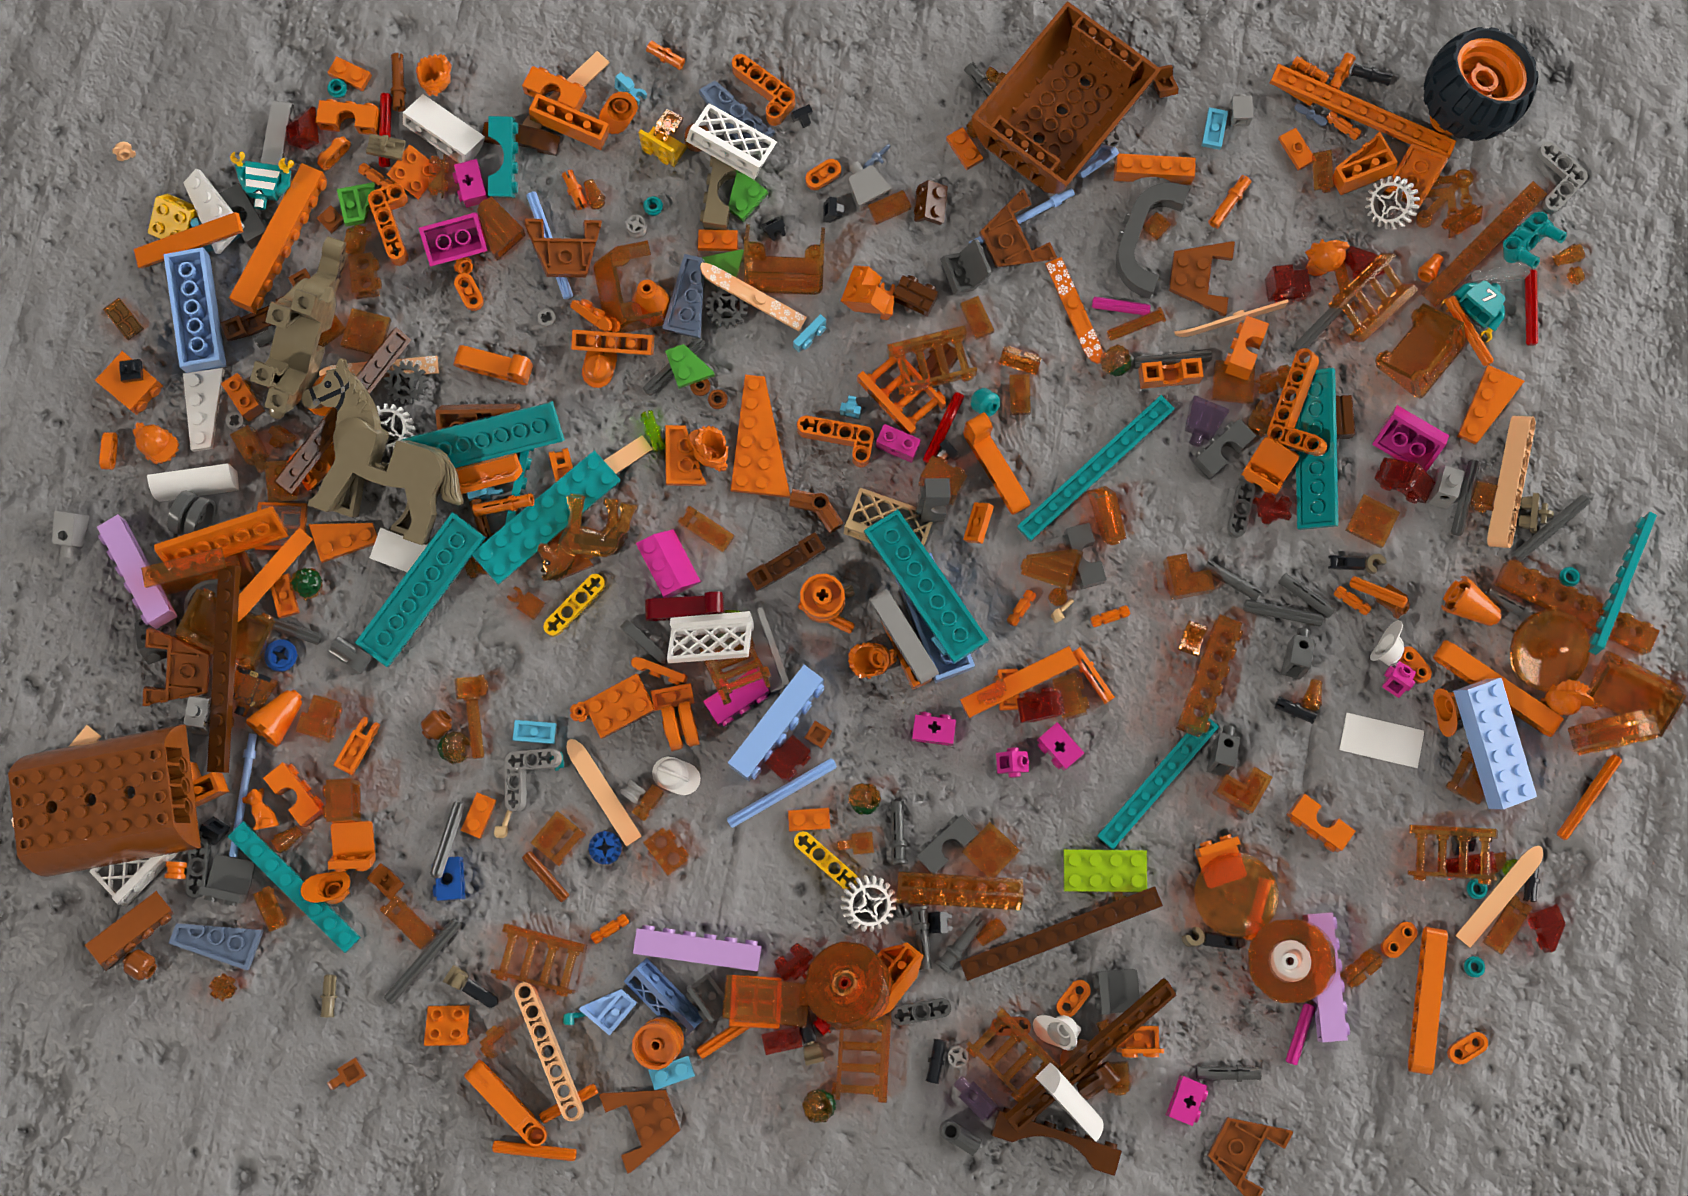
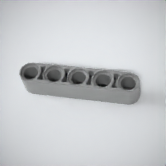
M272 102L261 163L278 165L279 160L285 158L286 164L295 117L294 103Z
M885 589L869 599L871 606L920 684L938 675L939 672L890 592Z

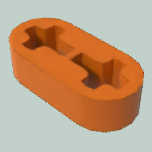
M104 432L102 435L99 457L101 469L113 470L115 468L118 436L114 432Z

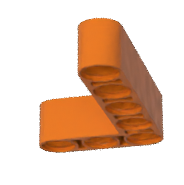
M1302 348L1297 351L1270 422L1267 436L1287 448L1314 456H1322L1327 451L1325 440L1315 434L1295 429L1319 364V358L1315 353L1307 348ZM1310 355L1309 361L1304 363V359ZM1303 374L1302 380L1297 382V378ZM1296 393L1295 399L1290 401L1291 395ZM1289 412L1288 418L1283 420L1284 414ZM1282 431L1281 437L1276 439L1277 433ZM1300 436V441L1294 444L1295 438ZM1318 441V447L1312 449L1313 444Z
M983 412L965 423L963 435L1012 515H1015L1029 507L1031 503L991 438L993 426L987 414Z

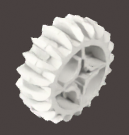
M1388 176L1387 182L1382 178L1380 179L1381 186L1374 183L1373 186L1376 190L1370 189L1368 191L1372 194V197H1366V200L1371 201V204L1366 205L1365 208L1371 209L1367 215H1375L1371 221L1373 223L1378 221V227L1384 225L1385 229L1389 230L1392 226L1396 230L1398 224L1400 227H1405L1404 220L1408 223L1412 221L1409 215H1417L1413 208L1419 209V205L1414 204V202L1419 201L1420 197L1413 196L1418 193V190H1411L1414 184H1407L1408 179L1404 178L1401 180L1400 176H1396L1393 180L1392 176ZM1397 186L1396 191H1393L1391 195L1382 194L1386 189ZM1403 191L1407 197V206L1401 201ZM1386 199H1395L1398 206H1390L1391 204ZM1379 200H1380V201L1383 203V205H1384L1383 210H1382L1383 214H1381L1380 211H1379V207H1378V201H1379ZM1395 210L1403 212L1395 219H1387Z
M384 404L383 409H381L379 406H376L380 420L389 417L386 421L381 422L382 428L385 430L391 429L393 432H388L390 435L387 443L390 440L400 441L401 439L415 436L411 433L415 431V427L412 426L414 421L412 418H409L410 414L404 412L402 407L397 409L396 405L392 404L389 409V406ZM399 420L402 421L403 425L402 434L397 432ZM396 441L386 445L383 457L387 454L391 458Z
M864 875L861 882L857 877L855 878L856 885L852 882L848 883L851 890L846 888L843 890L847 896H841V900L846 902L840 905L841 909L846 910L842 914L844 917H849L847 919L849 924L854 922L853 927L855 929L861 925V930L865 932L868 926L869 930L873 932L874 925L881 929L880 923L882 921L886 925L889 923L886 919L887 916L893 918L894 915L890 910H896V906L891 903H895L897 899L891 896L895 892L893 889H889L890 884L888 882L883 884V878H879L876 882V876L872 875L869 881L868 876ZM865 888H877L882 893L879 895L877 893L869 895ZM859 892L861 896L859 902L855 903V906L853 907V900ZM866 897H867L868 899H870V901H871V902H870V904H871L870 907H871L872 911L870 910L869 907L866 906V904H867V902H866V900H867ZM884 900V906L878 914L877 907ZM869 912L872 918L863 919L856 916L855 913Z

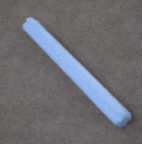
M535 191L528 193L526 196L534 218L543 219L544 238H553L537 193ZM556 277L563 299L572 298L573 293L567 277Z
M832 758L828 759L729 816L727 822L732 828L836 769L835 761Z

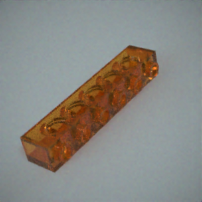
M1221 614L1215 619L1176 729L1198 738L1203 733H1207L1211 723L1208 721L1209 716L1214 714L1217 703H1215L1216 696L1221 695L1224 687L1221 682L1223 677L1226 678L1230 671L1228 666L1229 660H1233L1237 651L1234 648L1235 643L1240 641L1243 630H1240L1242 622ZM1220 637H1226L1228 644L1223 643ZM1214 654L1219 655L1222 658V662L1216 661ZM1207 673L1214 674L1215 680L1209 679ZM1200 691H1206L1209 698H1203ZM1194 709L1200 710L1202 717L1196 716Z
M898 871L896 903L1021 910L1024 897L1023 879Z

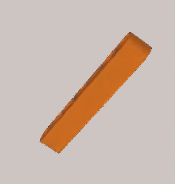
M1443 640L1433 656L1437 663L1470 685L1485 679L1502 678L1512 713L1546 736L1553 737L1564 720L1558 713L1450 641Z
M1425 926L1422 931L1408 1056L1409 1072L1432 1075L1434 1070L1448 932L1444 929Z

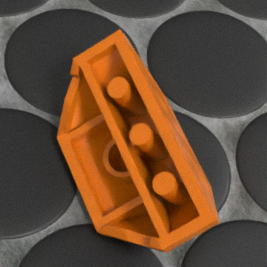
M907 942L902 943V945L882 949L864 971L869 980V990L864 1000L854 1006V1009L870 1022L890 1012L916 980L923 954Z

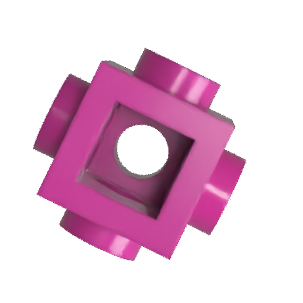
M1398 661L1394 667L1390 665L1385 671L1384 676L1386 678L1382 688L1400 698L1406 690L1409 691L1415 683L1413 678L1416 672Z
M1007 748V752L996 753L997 774H1008L1009 778L1021 777V773L1029 772L1028 752L1019 751V748Z

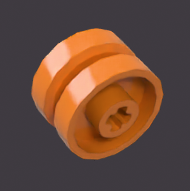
M816 574L809 577L800 591L801 607L805 615L812 621L829 623L836 620L842 614L845 607V591L841 582L829 574Z
M690 701L679 703V717L676 716L673 706L661 708L663 728L672 752L683 748L682 736H685L689 747L700 745Z
M668 1017L650 1019L635 1033L632 1040V1051L635 1059L642 1066L652 1070H660L667 1067L681 1053L684 1046V1034L681 1027Z

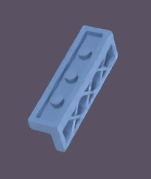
M648 958L640 963L624 980L632 991L658 1017H668L677 1024L682 1023L687 1029L685 1033L683 1032L684 1039L703 1021L697 1008ZM634 976L641 981V986H638L632 980ZM649 993H652L656 997V1001H653L649 997ZM663 1008H667L671 1016L666 1015Z

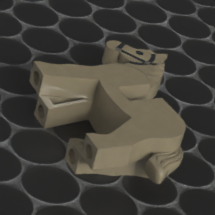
M328 236L322 247V257L317 273L310 279L304 278L299 281L277 302H270L265 322L277 326L270 356L265 363L260 361L254 362L250 381L269 388L264 407L269 408L270 416L275 419L283 418L286 412L292 410L302 400L303 392L313 387L317 380L325 347L319 346L318 342L321 333L331 329L336 310L335 292L339 286L342 273L349 262V259H347L348 253H345L346 242Z
M340 358L335 369L326 371L327 374L320 384L305 390L302 395V403L306 408L319 409L323 406L337 408L336 428L333 435L335 461L324 477L318 493L309 500L308 506L325 512L334 511L354 518L359 517L365 479L384 486L405 488L407 497L406 508L401 517L391 526L390 531L403 535L405 540L419 545H426L429 542L437 516L436 501L438 495L441 493L444 501L457 506L464 503L457 471L448 455L441 449L410 440L396 441L390 462L381 463L390 433L381 427L380 417L370 394L362 382L349 371L346 359Z

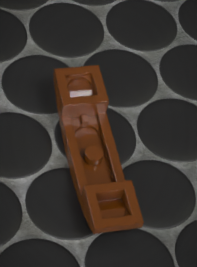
M484 122L482 135L485 136L484 142L500 145L496 140L488 136V122ZM518 124L519 131L518 134H515V142H518V146L536 149L538 153L557 156L560 136Z
M269 306L257 310L256 314L250 313L243 317L237 315L220 322L227 341L249 337L268 330V327L272 325L265 322Z
M816 532L798 542L799 544L768 563H763L748 572L746 575L756 591L789 575L826 550Z

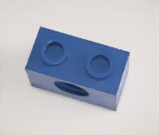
M448 857L442 877L440 879L436 878V884L433 885V896L437 897V901L466 899L463 857ZM450 873L453 880L449 885H446L443 878L446 874Z

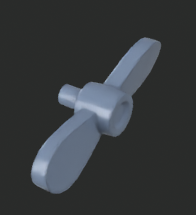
M1296 104L1294 107L1297 112L1306 115L1308 120L1313 119L1320 126H1325L1328 122L1325 117L1316 114L1313 109L1309 110L1302 104Z
M887 144L879 153H873L871 159L864 164L863 169L873 165L875 162L883 164L882 155L891 145Z

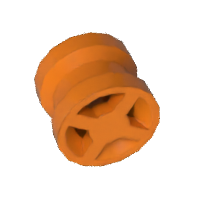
M166 861L167 872L164 878L186 879V874L184 873L187 867L186 862Z

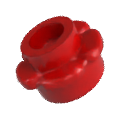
M824 1016L822 1018L816 1017L817 1020L813 1022L816 1029L823 1036L826 1033H831L829 1028L832 1025Z

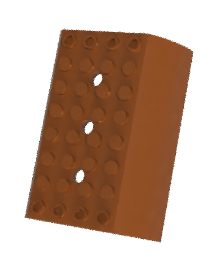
M1067 1L973 114L972 125L978 139L987 150L1044 192L1051 194L1060 193L1066 189L1157 77L1161 69ZM1088 79L1091 84L1083 86L1080 80ZM1064 107L1067 113L1061 115L1057 112V109ZM1035 136H1041L1043 137L1044 141L1042 143H1037L1033 140V138Z
M177 725L29 754L19 758L8 772L17 857L30 871L37 875L49 877L201 848L186 725ZM130 787L135 789V795L132 798L128 796ZM92 794L96 797L94 805L89 803V797Z

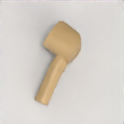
M1070 598L1063 606L1051 614L1054 623H1058L1065 618L1062 612L1074 602L1073 599Z
M507 810L502 826H495L494 835L496 838H505L507 836V826L512 811Z

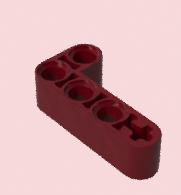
M717 591L706 592L704 596L651 598L645 600L646 621H670L674 617L724 613V595L722 592Z

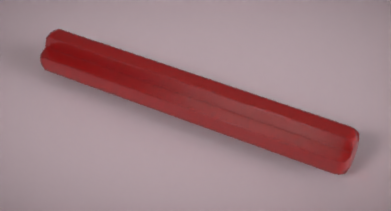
M381 93L379 135H388L391 138L392 97L390 93ZM379 157L378 164L380 167L388 168L390 166V158Z
M1527 270L1525 272L1526 344L1528 346L1538 344L1536 270Z
M959 392L954 393L923 457L925 463L933 464L941 447L939 444L944 441L962 404L963 394Z

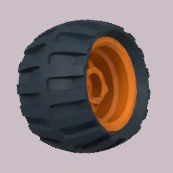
M1477 27L1455 36L1436 54L1428 68L1424 81V103L1429 109L1431 118L1435 119L1440 125L1439 127L1444 131L1447 130L1454 134V137L1460 139L1465 138L1470 139V141L1486 140L1504 133L1524 116L1536 93L1538 71H1536L1534 57L1530 55L1527 50L1528 48L1523 43L1514 38L1515 36L1499 31L1498 28Z

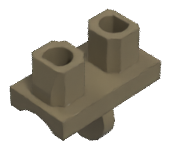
M370 134L366 154L402 161L406 142L405 140L390 138L388 135Z
M1533 493V496L1521 498L1520 508L1531 510V516L1520 515L1519 527L1530 529V533H1537L1538 517H1541V524H1547V518L1554 516V512L1548 510L1547 503H1542V509L1539 510V493Z

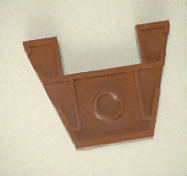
M1025 189L1020 190L979 232L996 268L1050 261L1057 258L1050 242L1031 250L1014 213L1032 205Z
M525 219L524 225L546 277L586 278L602 220H584V239L544 238L543 219Z
M1231 241L1174 251L1169 291L1191 302L1193 300L1208 310L1212 309L1221 316H1226L1228 297L1208 294L1212 258L1232 261L1235 242Z
M148 627L146 629L145 647L167 649L166 688L145 686L143 688L142 706L206 694L209 684L210 652Z
M666 1089L599 1094L605 1113L627 1105L642 1147L621 1155L627 1174L636 1169L681 1130Z
M1226 1117L1207 1156L1243 1196H1261L1264 1189L1247 1180L1245 1176L1265 1138L1285 1149L1293 1131Z

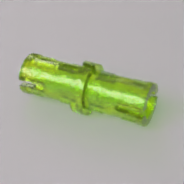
M648 410V417L646 411L641 413L646 427L645 433L646 436H649L653 451L658 452V445L660 451L665 449L660 435L661 429L660 426H657L653 411Z

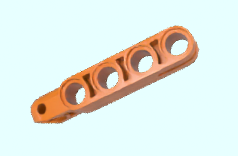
M479 1059L464 1074V1077L529 1145L540 1146L547 1139L545 1127L504 1082Z

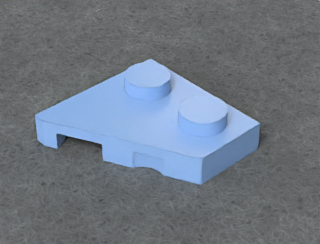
M1101 144L1076 176L1085 178L1117 156L1119 151L1116 147Z
M620 989L581 1006L579 1010L610 1036L637 1004V1001L623 989Z

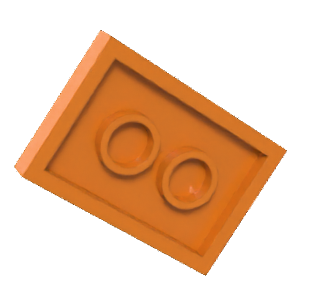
M1412 143L1392 175L1393 180L1396 176H1400L1401 180L1404 178L1408 179L1407 184H1414L1411 190L1417 189L1418 193L1413 196L1420 197V200L1415 201L1414 204L1419 205L1420 208L1446 165L1448 157ZM1397 186L1386 189L1384 194L1391 195L1393 191H1396ZM1403 191L1401 201L1407 203V197Z
M634 674L583 702L601 739L656 711L639 674Z

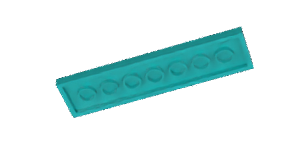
M1325 368L1316 370L1295 429L1315 434L1327 443V451L1322 456H1314L1296 450V453L1299 455V459L1296 462L1297 529L1299 530L1339 526L1335 369ZM1303 374L1297 378V382L1302 380ZM1300 436L1295 438L1296 444L1300 441ZM1318 441L1313 444L1312 449L1318 447Z
M551 401L401 440H410L439 448L448 455L454 467L457 468L563 442L565 439L554 403Z
M595 450L592 451L535 499L534 506H527L478 547L472 554V557L497 585L501 584L620 483L621 479Z
M898 509L864 530L865 535L954 664L989 642L985 633Z
M452 512L355 643L384 666L390 667L486 537Z

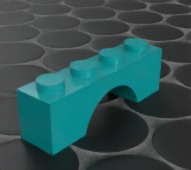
M488 116V136L501 145L504 153V160L500 169L488 176V196L491 198H515V194L518 193V182H515V174H518V162H515V154H518V142H515V134H518L519 126L513 117Z

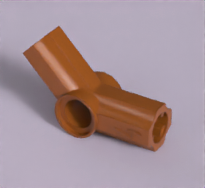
M792 489L789 507L816 513L829 534L844 525L826 494H815ZM823 500L826 504L824 507L818 508L815 506V502Z

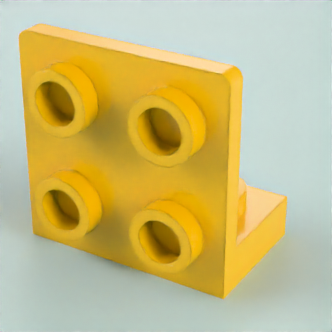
M653 126L649 133L642 129L638 132L642 150L648 155L653 154L657 156L665 165L670 164L675 167L687 149L685 144Z
M170 194L157 196L154 202L148 234L162 239L189 229L191 219L199 217L194 205Z

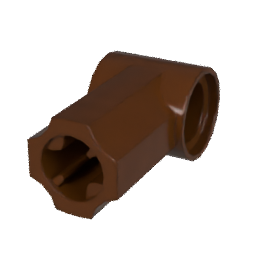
M1106 1061L1099 1065L1092 1074L1077 1083L1076 1087L1080 1095L1088 1100L1103 1089L1107 1090L1121 1080V1077L1110 1062Z

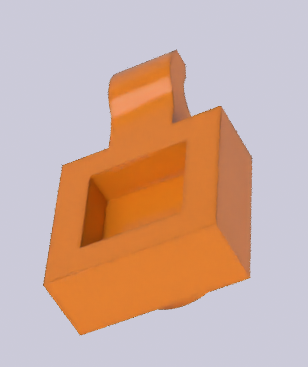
M882 282L879 287L890 296L884 314L880 315V319L888 320L893 315L895 285L892 284L890 291H886L884 288L885 283Z

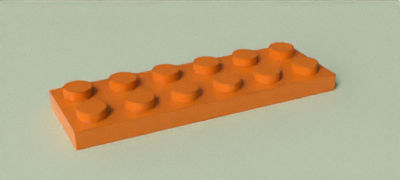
M273 506L154 544V549L171 574H175L288 537L289 535L287 528Z

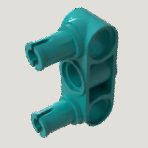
M1535 212L1504 240V260L1508 263L1522 262L1535 269L1540 263V257L1533 255L1529 251L1544 237H1549L1558 243H1562L1567 237V232L1554 226L1552 221L1548 220L1546 213Z

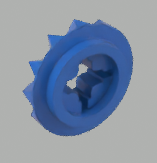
M283 639L270 643L264 653L267 666L278 672L290 670L296 664L298 656L296 647L291 642ZM285 651L284 655L288 660L281 659L278 661L279 657L274 652L282 653Z
M603 831L595 834L590 840L588 850L594 861L606 865L615 862L619 858L622 844L614 833ZM604 839L607 845L614 846V848L607 850L606 857L602 850L596 849L599 846H603Z

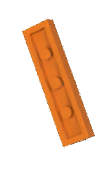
M516 453L455 468L459 478L461 494L516 481L523 472Z

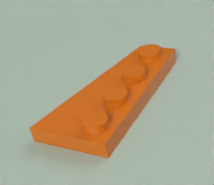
M1487 365L1457 437L1473 444L1478 443L1525 381Z

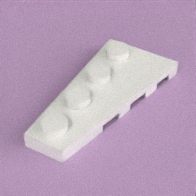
M195 169L183 182L202 224L234 213L201 170ZM237 235L212 243L214 252L221 254Z
M223 368L183 373L190 449L193 452L213 449L217 426L216 417L217 413H219V397L222 393L221 383L225 373Z

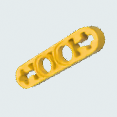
M599 574L590 575L546 619L543 625L544 631L552 637L561 634L604 590L605 580ZM593 579L595 581L600 579V587L597 588L596 586H594L591 589V592H593V594L590 595L589 592L584 588L587 586L588 589H590L593 585L591 581ZM579 593H585L587 600L584 603H578L576 596ZM565 607L573 609V614L569 618L562 616V610ZM557 615L565 622L563 625L559 622L556 625L558 628L556 631H548L550 629L549 624H555L558 621L555 618Z
M804 831L796 834L794 838L795 846L843 889L851 890L850 886H845L846 881L841 878V881L836 878L842 875L844 869L848 871L845 874L848 878H857L858 876L811 834ZM800 836H807V842L810 845L813 842L817 844L810 850L809 854L806 852L809 849L806 845H799L800 841L798 838ZM822 849L825 852L824 859L820 861L815 860L813 857L814 850ZM836 862L840 865L841 869L838 874H831L828 867L831 863Z

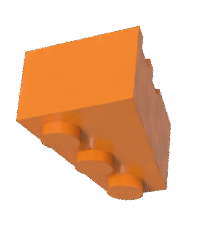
M1378 132L1372 140L1362 145L1361 149L1355 154H1351L1335 168L1332 181L1340 195L1394 174L1398 161L1381 132Z

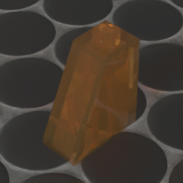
M492 196L484 199L479 204L477 211L491 252L498 261L526 234L524 229Z
M1107 486L1087 491L1102 540L1107 544L1117 545L1121 543V540L1127 539L1116 492Z
M1069 549L1027 555L1026 559L1024 558L1021 563V574L1071 590L1083 551Z

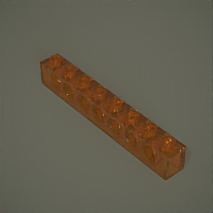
M1532 181L1421 294L1436 307L1543 200L1547 193Z
M1509 560L1502 565L1495 581V586L1592 632H1596L1598 627L1595 625L1598 619L1593 616V610L1598 613L1599 617L1604 613L1602 609L1604 604L1598 602L1596 597L1579 593L1577 588L1572 586L1566 587L1560 584L1558 579L1547 578L1541 575L1542 573L1539 570L1528 569L1517 560ZM1518 575L1524 578V584L1519 582ZM1537 584L1542 586V593L1537 590ZM1555 593H1559L1561 595V601H1558L1556 599ZM1574 602L1579 603L1580 610L1574 607ZM1619 611L1616 618L1617 628L1613 626L1608 639L1641 655L1650 653L1660 630L1654 628V625L1649 622H1641L1635 619V616L1630 613ZM1631 628L1636 631V637L1631 634Z

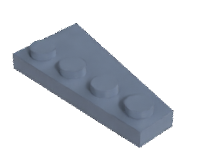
M713 81L699 89V94L707 105L709 103L768 137L775 134L771 127L768 128L762 123L763 120L757 115L754 116L750 113L744 104L737 102L734 96L718 82ZM725 123L727 129L734 128L733 124ZM737 133L729 134L733 140L739 139ZM742 133L744 139L752 138L749 133ZM754 143L746 144L748 150L755 146ZM737 145L739 149L743 151L742 145Z
M684 254L662 329L664 331L701 339L704 275L701 272L700 265L702 262L705 263L703 258Z
M176 923L168 944L244 970H249L264 930Z

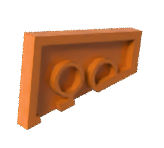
M665 425L666 485L706 486L699 462L694 457L693 447L687 440L689 434L684 425Z
M373 523L309 524L322 563L373 546L378 536Z

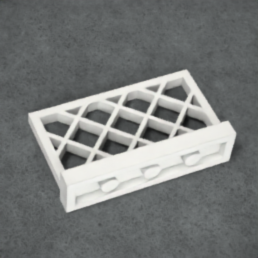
M709 103L696 123L691 126L686 142L754 180L777 143L772 138ZM710 111L715 114L718 119H709L708 112ZM725 123L733 124L734 128L727 129ZM712 124H720L722 130H714ZM707 125L709 131H705L699 126ZM747 132L752 138L744 139L742 133ZM737 133L739 139L731 140L729 134ZM717 135H724L725 138H726V141H723V140H721L720 138H718V137H716V136H717ZM759 142H765L770 146L769 148H761ZM754 143L756 149L748 150L746 144ZM741 144L743 147V151L737 149L733 145ZM759 154L761 160L759 161L751 155Z
M750 611L674 617L670 619L671 635L667 655L668 663L749 657L751 632L754 631V622ZM736 632H745L740 637L735 634ZM726 633L721 638L715 636L716 634ZM697 635H705L700 640L696 638ZM684 636H686V637H685L684 639H682L680 642H679L678 640H676V637H684ZM730 637L735 639L730 645L724 643ZM712 638L715 642L707 647L704 643ZM690 640L695 642L690 648L684 646ZM739 644L744 646V650H733ZM720 645L724 648L721 652L713 651ZM699 647L704 649L700 654L693 653ZM680 648L685 651L681 655L673 656Z
M178 853L151 857L148 860L140 859L114 864L123 865V876H114V865H109L108 877H102L98 873L102 867L92 868L89 872L112 895V899L117 904L127 907L166 867V861H171ZM128 864H137V872L134 875H128ZM122 879V887L116 892L113 889V880Z

